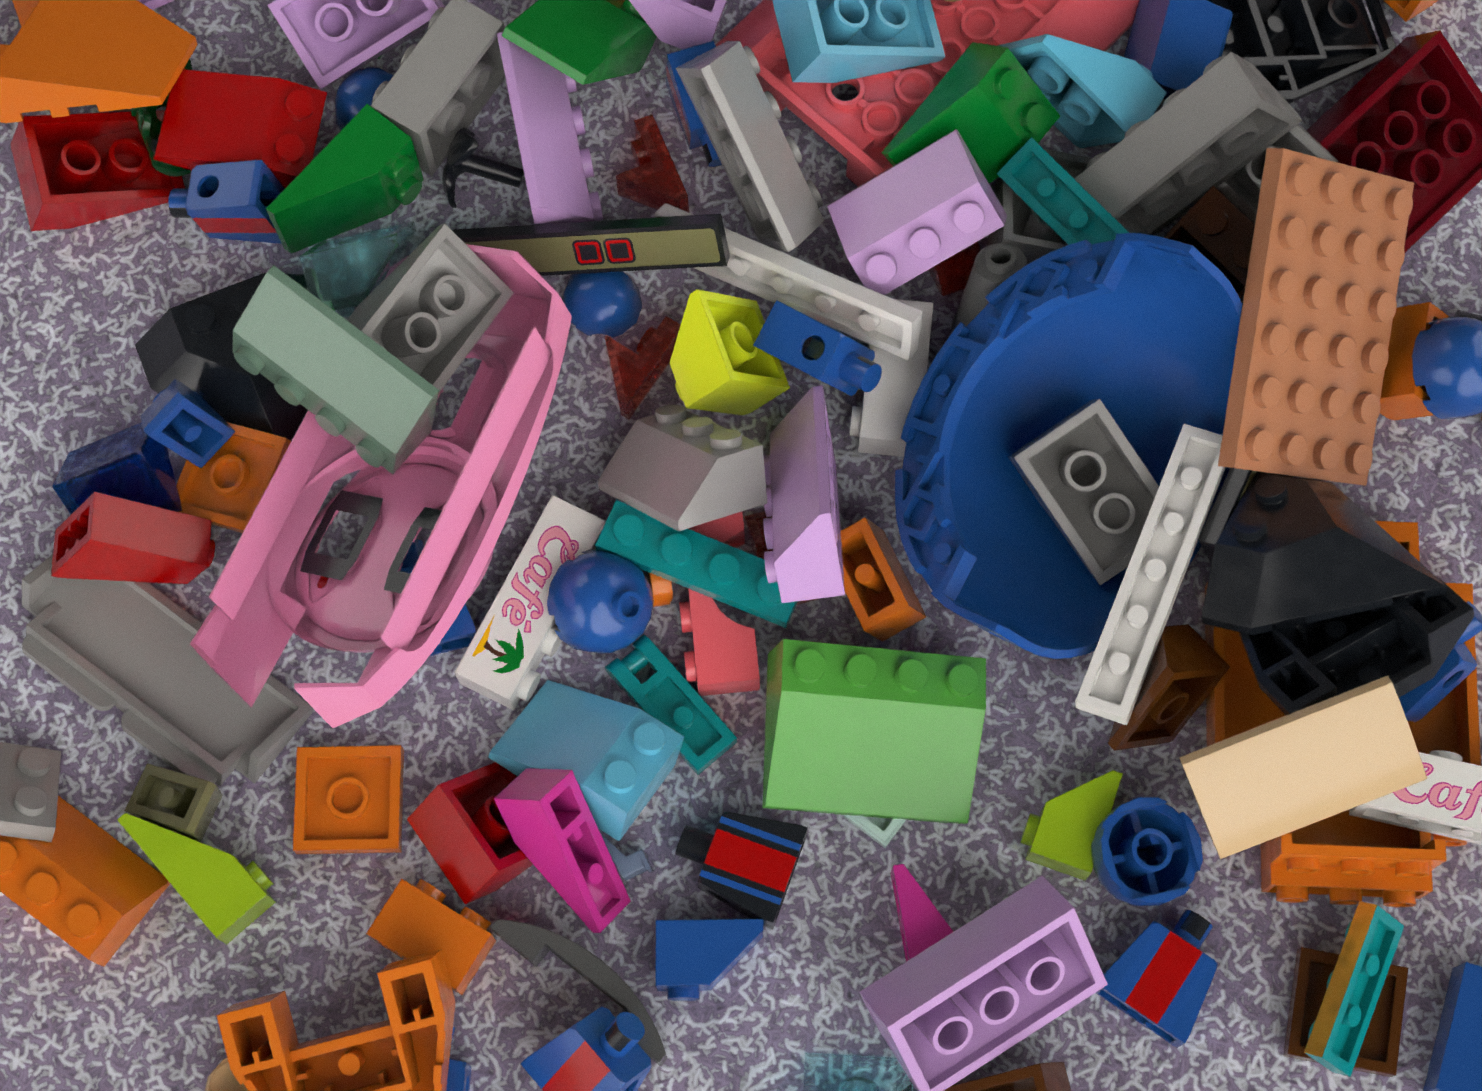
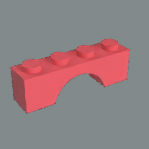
M743 511L688 528L735 548L745 544ZM688 589L689 601L679 602L682 633L692 632L694 651L684 652L686 680L688 683L697 682L698 694L700 696L760 690L755 629L738 624L728 618L717 607L713 598Z

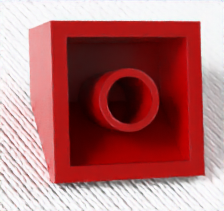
M496 762L438 784L407 818V821L465 905L497 891L533 865L514 843L494 800L518 776Z

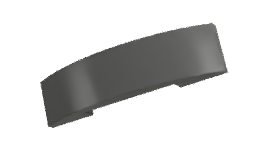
M500 919L495 921L491 926L495 935L535 967L551 951L621 1008L636 1015L643 1023L645 1029L643 1038L638 1042L639 1046L659 1066L664 1064L667 1060V1055L651 1017L631 988L601 959L570 939L550 930L517 921Z

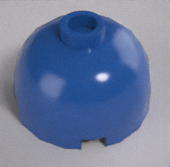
M1448 317L1432 320L1428 323L1431 325L1430 329L1420 331L1417 335L1412 354L1416 387L1425 385L1427 394L1431 399L1422 402L1428 411L1440 419L1466 418L1482 413V321L1468 317Z
M591 549L581 552L584 554L579 555L574 560H566L559 566L550 583L547 599L548 613L555 617V623L560 630H555L560 640L573 649L601 654L627 648L644 633L652 615L654 603L652 590L641 568L622 556Z
M1137 797L1112 809L1097 827L1091 845L1093 869L1101 885L1116 899L1133 906H1159L1184 895L1191 887L1189 885L1193 882L1195 873L1200 871L1203 861L1201 838L1193 821L1184 812L1178 813L1173 807L1166 805L1165 803L1168 801L1158 797Z

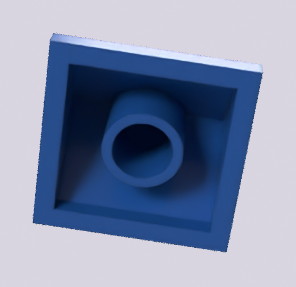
M1139 0L1124 57L1135 60L1138 64L1150 70L1153 79L1167 92L1163 98L1166 100L1172 93L1190 86L1203 75L1205 67L1210 62L1222 57L1233 13L1207 0Z

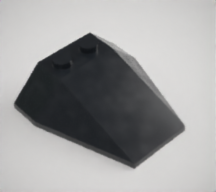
M1207 0L1233 13L1222 56H1227L1230 52H1233L1251 62L1289 104L1378 64L1396 47L1379 0L1365 1L1383 49L1382 52L1363 0Z
M1446 585L1447 594L1425 598L1424 592L1421 591L1393 597V605L1307 624L1305 617L1272 623L1273 631L1256 635L1238 633L1259 688L1285 715H1288L1385 676H1389L1398 698L1434 678L1474 618V609Z

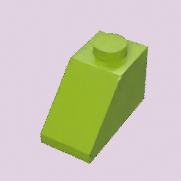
M1112 770L1047 801L1039 816L1030 813L1020 843L1029 846L1025 860L1085 881L1093 870L1091 845L1097 827L1112 810L1123 773Z

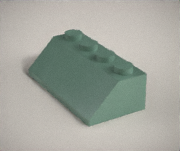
M273 265L265 274L233 329V353L236 361L247 372L253 375L260 373L275 384L274 387L277 393L285 401L294 406L301 404L313 413L317 423L327 433L335 437L342 435L355 445L357 453L365 462L376 468L382 466L391 474H394L431 433L439 390Z

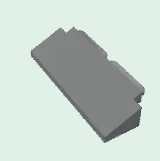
M53 554L22 579V607L35 616L26 625V637L22 642L23 653L93 708L107 711L116 706L124 713L121 718L122 729L179 773L204 779L221 786L236 769L255 784L313 713V707L271 674L251 708L190 645L203 623L148 582L51 576Z

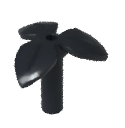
M465 127L455 134L449 146L447 163L443 169V188L449 205L452 208L457 207L455 203V182L462 173L468 172L517 188L520 186L524 170L472 154L479 144L473 138L475 134Z

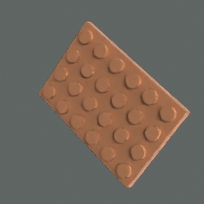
M1284 148L1266 149L1218 466L1367 486L1368 473L1373 460L1372 448L1376 422L1381 409L1380 397L1384 372L1389 359L1388 346L1392 321L1397 308L1396 296L1400 270L1405 258L1404 245L1408 219L1413 207V182Z

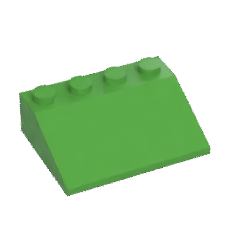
M782 639L768 653L762 808L967 824L986 711V658Z

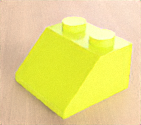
M699 289L690 293L669 363L676 380L675 388L677 394L684 402L686 408L743 416L752 413L790 389L780 360L753 346L765 323L757 301Z

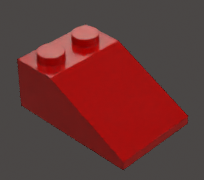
M183 69L169 92L153 160L192 170L197 165L263 160L283 187L286 188L313 159L327 92L281 78Z
M156 110V116L162 122L165 110ZM131 111L70 114V116L52 118V115L24 116L23 121L18 123L10 144L31 231L71 229L168 203L169 194L173 188H185L182 176H167L153 167L146 144L138 129L136 118L132 116Z

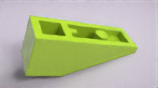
M124 813L117 819L213 935L226 945L276 903L266 891L274 883L254 860L245 866L234 855L127 813Z

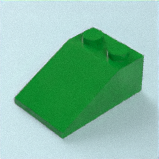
M538 0L508 24L502 33V37L582 85L639 72L644 66L657 38L629 0Z
M972 42L881 153L892 166H895L957 129L990 184L999 177L997 175L999 170L1031 137L1039 143L1059 119L1060 115L1009 48Z
M366 104L266 208L284 249L292 254L392 214L401 203L408 205L413 202L422 189L424 178L412 138L370 105Z

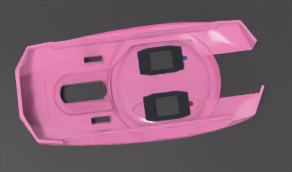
M466 244L514 294L465 357L476 358L482 362L451 427L443 430H432L394 474H391L382 466L376 468L365 462L357 453L355 445L342 435L335 437L327 433L317 423L315 415L309 410L307 411L209 595V598L216 605L190 643L206 663L251 708L293 633L313 645L326 649L353 653L374 652L357 683H294V689L332 728L382 707L423 665L445 636L464 604L479 586L488 569L496 542L507 521L539 440L555 391L572 319L558 292L518 251ZM405 257L404 259L400 260V261L397 262L396 264L392 265V266L389 268L385 279H386L407 257ZM442 388L441 391L439 392L438 398H439L440 394H441L442 392H444V391H443V388ZM360 470L317 515L333 482L346 474ZM339 511L369 517L347 560L317 553L320 547L319 544L329 524H332ZM422 528L432 530L411 574L401 572L402 562Z

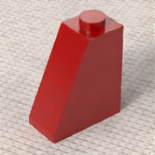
M94 492L55 530L51 576L67 579L188 584L201 572L208 569L213 561L215 542L210 539L212 520Z

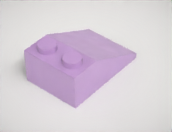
M275 0L267 5L320 90L428 28L430 19L435 11L440 7L445 8L441 0Z

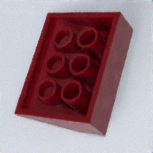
M1440 30L1406 37L1306 130L1338 160L1337 163L1414 183L1412 194L1413 207L1408 219L1404 245L1405 253L1482 180V92Z

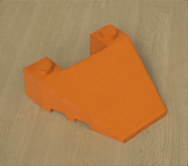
M12 0L21 29L10 45L0 44V123L21 122L24 118L22 113L50 110L52 118L70 116V107L97 105L99 112L162 105L198 46L196 37L137 0Z
M442 949L389 963L377 973L389 1020L299 1043L285 991L231 1005L216 1015L230 1070L239 1084H244L248 1091H446L456 1002Z

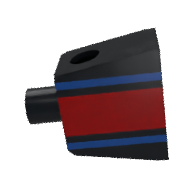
M723 812L715 834L686 825L680 837L676 855L703 864L697 881L700 890L751 919H763V926L773 930L804 846L808 827Z

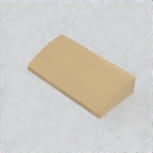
M1389 676L1382 677L1179 757L1220 859L1427 779L1414 737Z

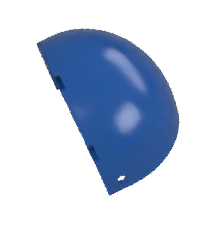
M1118 233L1115 240L1096 244L1083 240L1059 248L1027 264L986 295L985 298L989 302L986 307L967 326L960 322L937 353L912 401L901 434V439L906 442L902 469L895 470L896 521L901 542L914 570L922 575L932 590L931 594L944 607L990 634L1042 657L1052 659L1073 658L1095 651L1127 568L1102 585H1099L1037 501L1008 456L1093 399H1100L1158 486H1160L1183 424L1223 435L1242 312L1241 300L1226 276L1193 245L1143 233ZM1229 467L1225 468L1206 521L1230 470ZM1199 540L1196 544L1189 565L1191 564V562L1193 561V559L1195 558V556L1201 548Z

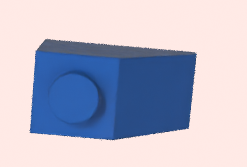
M174 379L166 389L159 392L154 398L153 403L141 415L143 431L149 437L199 468H202L236 432L201 395L177 379Z
M763 919L656 920L657 991H667V999L672 1001L699 1000L700 991H711L763 938Z

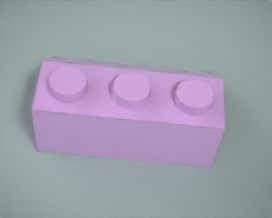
M957 129L827 206L847 259L864 287L883 295L1005 226L1007 218L1005 210Z

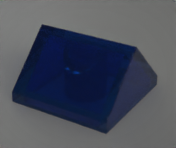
M142 422L69 452L52 485L70 514L94 492L176 512L182 511L168 448L149 437L143 431Z

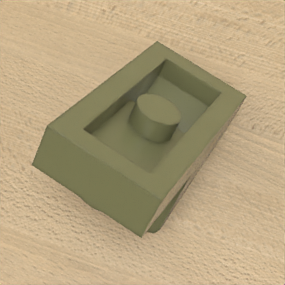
M147 763L124 811L140 819L171 828L188 838L201 842L223 795L217 785L210 781Z

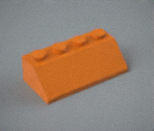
M59 795L56 829L52 842L0 835V892L88 960L103 967L170 884L163 874Z

